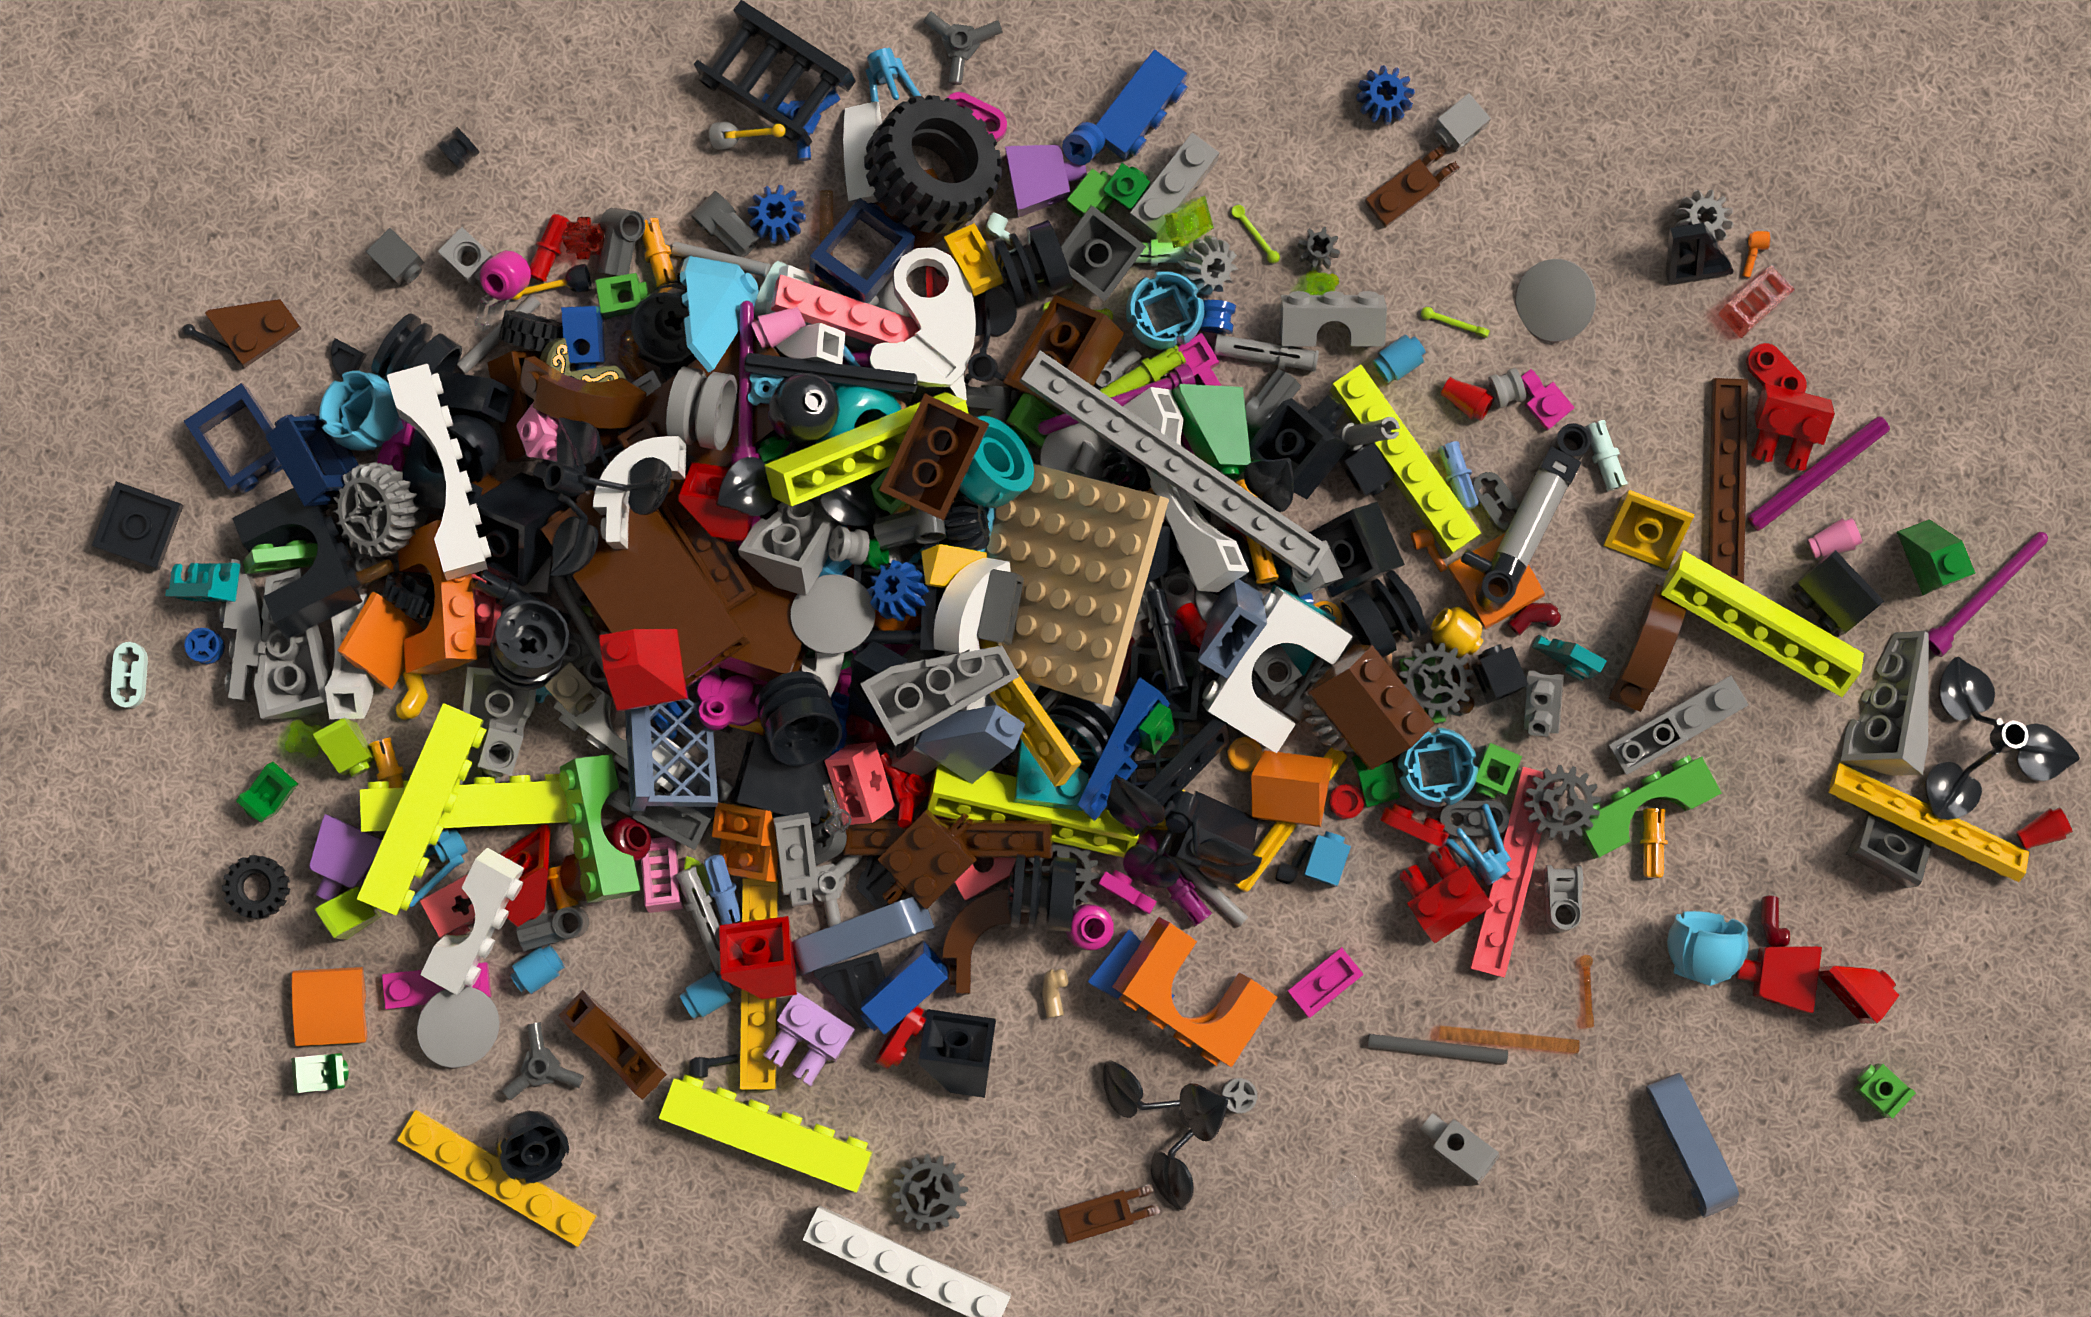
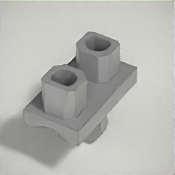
M1529 670L1527 675L1529 685L1526 689L1524 729L1528 730L1530 735L1547 737L1550 733H1559L1564 675H1544Z

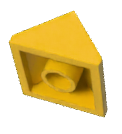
M1628 490L1620 498L1603 546L1668 570L1694 518V514Z

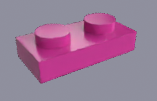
M1341 947L1288 989L1287 992L1305 1015L1311 1018L1364 974Z

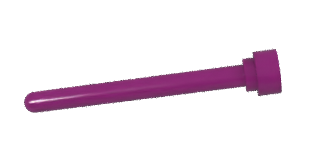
M743 301L740 304L739 436L735 453L731 454V466L745 457L759 458V454L756 453V447L752 446L753 405L748 401V394L752 388L751 374L744 372L746 354L753 353L754 329L751 323L754 322V306L750 301Z
M1183 364L1173 368L1172 372L1167 374V378L1110 398L1124 406L1150 387L1172 391L1179 384L1196 385L1189 365ZM1065 413L1040 422L1038 430L1041 434L1047 435L1079 422Z
M2044 532L2035 534L1944 626L1939 625L1937 628H1931L1927 632L1929 633V649L1936 656L1943 657L1952 648L1953 636L2048 542L2047 534Z

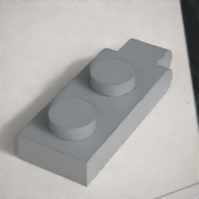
M807 812L773 818L783 895H790L792 907L813 904L812 891L818 890V880L810 816Z

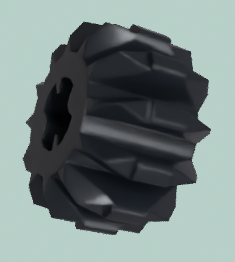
M1112 444L1105 450L1104 457L1099 464L1104 470L1101 478L1109 480L1111 484L1142 492L1148 491L1151 488V479L1146 467Z
M963 494L956 496L945 518L947 538L950 540L951 546L975 551L985 549L988 546L990 530L984 507L972 502Z

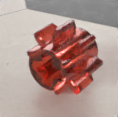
M578 217L577 222L568 221L566 223L567 228L562 236L563 243L567 248L566 253L576 254L577 260H589L590 255L601 254L600 249L604 243V233L600 223H591L590 217Z

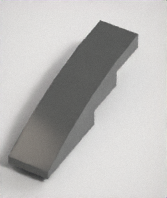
M615 767L619 788L612 792L604 803L696 850L711 818L688 806H646L645 811H630L628 773ZM654 789L655 795L669 796L660 790L656 791Z

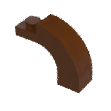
M535 356L524 359L518 385L519 391L534 399L533 408L556 419L567 418L584 421L594 425L596 428L607 429L624 428L638 424L647 395L645 391L623 378L606 382H589L572 378Z
M1656 584L1643 610L1635 641L1609 695L1610 700L1639 712L1642 711L1650 693L1654 692L1677 640L1686 612V608L1661 595L1663 586Z
M1008 889L987 893L971 902L959 913L948 931L943 948V958L957 959V965H950L949 986H956L957 994H971V956L978 938L992 927L1011 925L1007 907ZM1021 912L1020 925H1027L1028 912Z
M584 990L558 1015L576 1036L589 1045L616 1071L632 1092L643 1100L651 1091L656 1089L660 1081L667 1075L661 1068L659 1061L643 1044Z

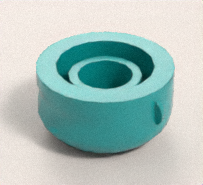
M833 384L840 403L838 421L829 434L816 441V444L854 429L857 418L864 411L867 412L868 423L901 410V405L889 391Z
M979 416L976 418L990 425L959 490L969 500L978 505L998 508L1009 504L1032 485L1034 479L1033 461L1023 441L1009 426L993 417Z

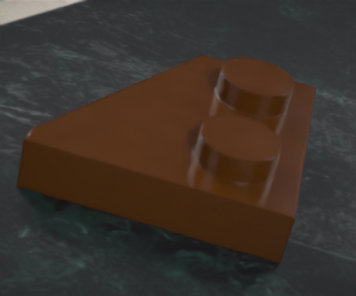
M281 299L210 309L205 312L208 319L244 368L301 330L300 325Z

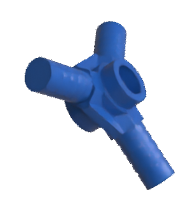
M834 89L830 90L804 126L809 136L814 133L821 119L820 113L841 100ZM765 94L762 102L765 103L770 95ZM806 100L790 101L789 104L782 102L776 111L792 121ZM798 140V160H811L810 146L808 147Z

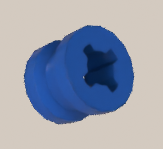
M1082 122L1063 140V152L1072 163L1085 165L1103 149L1105 145L1104 134L1095 124Z
M1204 300V318L1200 330L1216 334H1232L1234 325L1231 323V316L1235 314L1236 305L1222 300Z
M202 627L191 631L186 637L184 644L185 651L191 659L207 665L217 662L224 654L225 649L224 640L219 634Z
M676 702L668 703L664 707L677 719L684 714V711ZM659 713L653 717V720L663 732L672 726ZM689 718L683 722L687 728L693 724ZM676 729L668 738L672 741L677 737V731L679 730Z

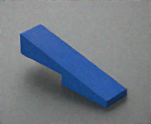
M1140 677L1078 803L1081 810L1094 821L1107 806V799L1114 776L1117 774L1127 780L1137 768V764L1129 756L1141 742L1139 727L1158 703L1166 707L1170 705L1169 701L1158 689Z

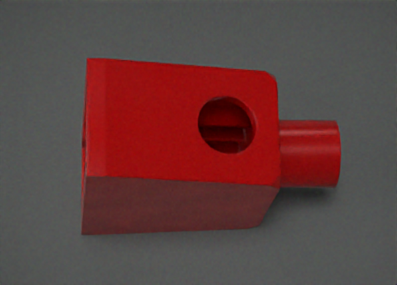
M1822 947L1759 948L1757 961L1745 959L1742 967L1735 973L1736 979L1753 981L1754 997L1801 1013H1814Z

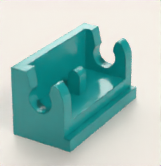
M233 562L190 563L188 578L185 582L181 578L182 564H175L171 571L169 589H166L165 596L193 602H236L241 564Z

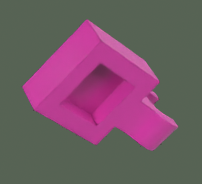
M1203 333L1195 336L1189 343L1178 346V352H1182L1186 360L1185 364H1188L1191 368L1194 378L1199 377L1202 385L1221 386L1212 371V368L1219 365V360Z
M1532 369L1521 376L1526 392L1532 397L1525 406L1547 431L1575 408L1554 382L1544 387L1540 378Z
M403 419L401 421L404 428L382 444L383 446L377 459V463L392 465L394 470L401 472L405 463L403 447H410L415 428Z

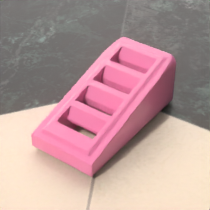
M668 836L651 838L650 851L668 849V855L649 857L648 852L641 859L644 903L649 913L683 909L681 886L675 874L679 873L676 840ZM669 864L670 869L651 871V865ZM670 878L671 883L653 885L652 880ZM668 892L672 894V896L654 898V894Z

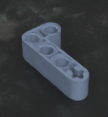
M914 897L796 939L792 941L793 953L800 974L805 975L895 941L914 936L920 932H926L935 928L929 909L926 910Z
M1676 1073L1646 1086L1652 1105L1692 1184L1691 1194L1693 1198L1697 1197L1701 1206L1698 1207L1701 1216L1706 1218L1736 1205L1739 1198L1736 1183L1682 1075Z

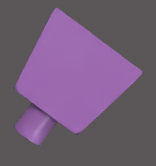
M1060 145L1005 147L1018 217L1067 200L1070 196L1068 182L1084 179L1087 175L1085 165H1077L1071 161L1064 162Z
M325 814L309 865L310 870L324 876L315 895L329 901L339 895L343 885L351 889L356 886L362 887L382 839L367 832H361V829Z

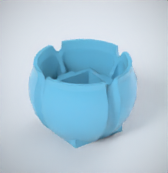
M1170 271L1156 272L1152 279L1142 278L1131 290L1126 304V319L1128 323L1134 325L1132 329L1133 335L1141 343L1158 350H1167L1180 342L1184 345L1189 343L1197 335L1204 318L1203 299L1196 296L1199 291L1196 285L1185 276ZM1173 295L1184 321L1156 333L1145 307Z
M361 371L346 372L342 374L343 382L334 380L322 398L319 417L326 424L322 428L337 444L350 450H374L404 428L398 415L389 383L373 373Z
M1437 728L1434 733L1428 731L1412 748L1400 754L1398 768L1403 771V776L1399 778L1406 793L1422 805L1439 807L1442 802H1445L1448 806L1462 800L1471 791L1476 782L1478 767L1473 764V759L1476 757L1475 751L1462 735L1453 730ZM1449 750L1454 783L1423 787L1418 755Z
M1685 911L1682 917L1681 914H1676L1675 921L1669 930L1667 938L1668 952L1675 965L1674 974L1709 986L1731 979V976L1742 967L1747 957L1749 948L1747 926L1736 919L1725 922L1724 915L1710 912Z

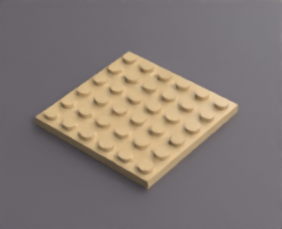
M1033 464L1034 479L1032 485L1009 504L996 508V517L991 535L989 536L990 541L988 546H986L987 558L1009 561L1010 571L1024 578L1012 644L1010 646L997 644L998 646H1003L1013 666L1023 680L1111 707L1169 499Z

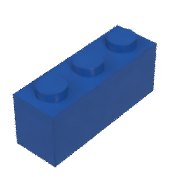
M1154 49L1096 124L1104 134V146L1124 161L1130 154L1136 156L1147 142L1144 135L1151 127L1156 130L1167 116V112L1164 109L1171 100L1177 103L1186 92L1188 86L1184 83L1186 82L1187 73Z

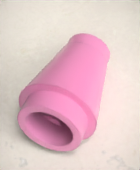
M798 306L793 309L790 308L758 316L759 320L751 323L762 349L768 346L774 348L800 330V328L806 326Z
M1841 518L1814 535V537L1808 539L1815 558L1826 556L1835 550L1838 553L1856 550L1855 546L1863 543L1853 518L1845 521Z

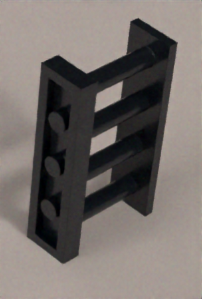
M740 0L733 10L740 21L738 24L739 30L711 68L698 59L696 60L694 67L700 75L698 80L712 91L719 88L774 125L782 124L785 127L784 138L794 144L799 140L809 147L812 140L804 129L806 123L832 88L836 89L839 86L849 92L856 80L849 68L745 1ZM759 34L766 39V47L740 83L736 85L722 76L748 39ZM785 51L793 56L792 61L794 63L764 103L749 92L778 53L782 54ZM810 69H813L821 74L819 76L821 81L791 121L776 110L804 71L809 72Z
M870 525L862 527L851 526L850 532L857 529L865 530L868 536L876 538L874 529H869ZM944 540L933 544H920V546H924V550L939 544L944 545ZM922 559L911 563L924 574ZM864 562L861 565L854 564V580L861 583L866 589L867 577L879 576L881 574V569L876 570L870 565H865ZM891 563L884 565L890 568ZM926 585L929 592L921 596L926 606L917 605L915 607L917 613L922 614L921 627H916V630H871L868 637L859 646L851 650L852 653L855 655L859 650H864L865 644H871L873 641H876L879 644H916V648H920L925 658L940 657V650L934 649V624L937 609L942 598V588Z

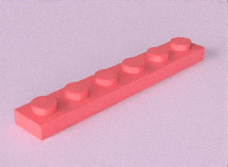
M780 275L776 280L771 304L772 311L778 312L798 306L805 322L811 324L822 323L844 331L847 336L874 345L886 342H905L913 337L916 332L920 331L917 323L912 318L784 275Z
M1521 767L1509 813L1508 827L1504 832L1502 840L1506 852L1512 859L1506 863L1511 871L1490 886L1488 898L1493 906L1484 911L1469 968L1505 978L1542 835V832L1540 834L1536 832L1539 826L1537 821L1533 823L1528 822L1527 819L1533 811L1525 810L1524 804L1532 801L1531 798L1525 795L1527 788L1536 789L1532 784V779L1536 776L1543 780V772L1527 767ZM1555 783L1548 785L1544 790H1553ZM1540 806L1541 812L1546 818L1547 809Z

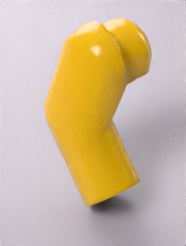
M404 672L402 675L408 692L401 703L397 704L396 714L400 719L408 720L416 718L421 713L428 701V693L421 674H406Z

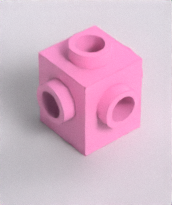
M533 403L516 425L528 457L557 461L559 419L533 408Z

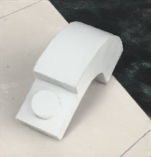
M790 265L779 267V276L784 275L813 285L814 274ZM772 301L767 302L766 314L775 312L771 310ZM805 322L806 326L800 328V330L776 345L784 355L791 358L842 364L845 332L822 323L811 324Z
M679 436L654 437L637 442L623 450L609 463L600 480L626 485L631 484L630 471L633 465L639 460L648 457L665 461L671 468L672 477L670 479H685L686 444ZM597 486L594 494L593 508L601 515H606V518L601 520L602 538L606 539V543L613 549H628L630 508L628 497L630 491Z
M984 557L968 564L955 575L947 586L937 609L934 624V649L945 651V656L980 650L978 631L990 571L997 569L1011 572L1009 561Z
M366 594L360 595L362 603L331 618L335 656L332 675L325 686L329 719H342L344 717L347 719H364L372 701L375 680L364 670L354 667L337 651L367 601Z

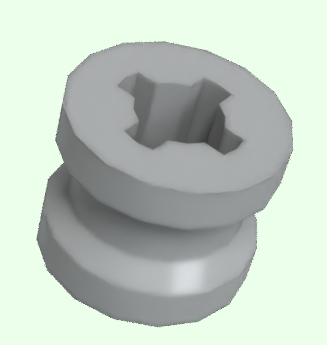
M1516 368L1509 369L1502 376L1494 374L1488 377L1492 396L1495 397L1494 401L1499 409L1506 407L1510 401L1521 402L1526 400L1525 387Z
M836 527L829 540L828 550L830 558L837 562L847 559L852 564L861 565L869 551L868 533L860 529L850 532L846 527Z
M1234 1078L1223 1086L1221 1095L1229 1098L1227 1109L1230 1111L1246 1113L1255 1106L1257 1090L1250 1081L1243 1078Z

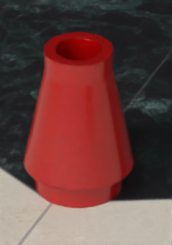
M1452 377L1447 380L1441 391L1443 397L1452 402L1471 420L1476 418L1482 421L1490 410L1495 398L1488 394V389L1461 382Z
M2060 807L2055 810L2049 808L2023 829L2016 831L2025 850L2065 840L2066 835L2073 832L2066 815Z

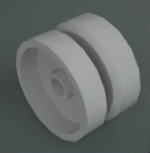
M683 366L673 381L669 395L666 418L667 435L679 436L687 445H692L698 440L700 447L722 450L730 438L735 421L738 397L735 376L712 372L707 378L704 370Z

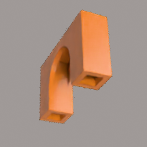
M442 520L433 521L414 530L416 535L409 539V545L398 551L399 572L431 573L435 590L434 610L427 628L419 634L404 639L406 674L437 675L477 660L473 588L471 587L472 574L446 580L434 541Z
M1158 917L1112 988L1122 994L1118 1000L1134 1011H1137L1139 1006L1148 1011L1149 1014L1146 1019L1162 1030L1166 1025L1176 1030L1173 1037L1189 1048H1191L1193 1043L1202 1048L1200 1056L1215 1066H1218L1221 1061L1232 1068L1278 997L1251 978L1238 973L1213 1010L1199 1017L1189 1018L1181 1016L1172 1000V983L1177 971L1197 941L1172 923Z

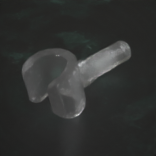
M830 783L822 785L831 816L825 821L824 827L830 835H834L838 830L843 833L851 823V815L839 808Z

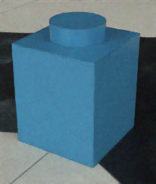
M1325 831L1324 837L1320 835L1315 836L1302 876L1333 887L1338 886L1351 846L1344 844L1345 837Z

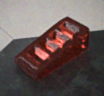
M1771 265L1726 304L1718 315L1740 338H1743L1795 289ZM1765 280L1779 293L1777 297L1763 284ZM1755 289L1769 302L1768 305L1753 292ZM1745 298L1756 308V310L1759 312L1758 314H1755L1749 308V306L1743 301Z

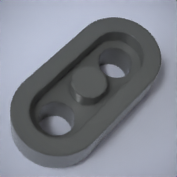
M1458 801L1453 805H1446L1441 810L1439 822L1445 824L1443 831L1453 837H1459L1456 833L1458 828H1461L1468 837L1492 836L1489 826L1485 821L1482 805L1488 804L1491 812L1497 816L1496 826L1499 834L1507 829L1510 814L1505 805L1498 801ZM1453 813H1458L1462 816L1463 821L1460 826H1454L1450 822V817Z

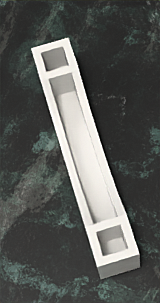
M428 364L388 374L387 378L399 417L413 426L429 442L439 457L444 470L446 504L434 541L446 580L488 569L485 558L492 556L486 536L479 538L475 525L482 524L476 503L472 505L468 503L466 493L472 491L467 470L459 472L456 461L463 458L457 438L450 440L447 427L453 426L448 405L440 407L437 395L444 393L439 374L431 375Z
M1150 387L1123 406L1181 446V432L1184 419L1171 390ZM1146 468L1151 479L1150 484L1153 491L1158 496L1169 499L1164 518L1172 528L1177 540V549L1186 561L1190 571V579L1197 587V590L1219 592L1248 573L1249 570L1237 542L1223 535L1210 525L1199 512L1192 498Z
M822 1206L817 1207L803 1238L804 1241L968 1317H1002L1011 1297L1009 1292L915 1252Z

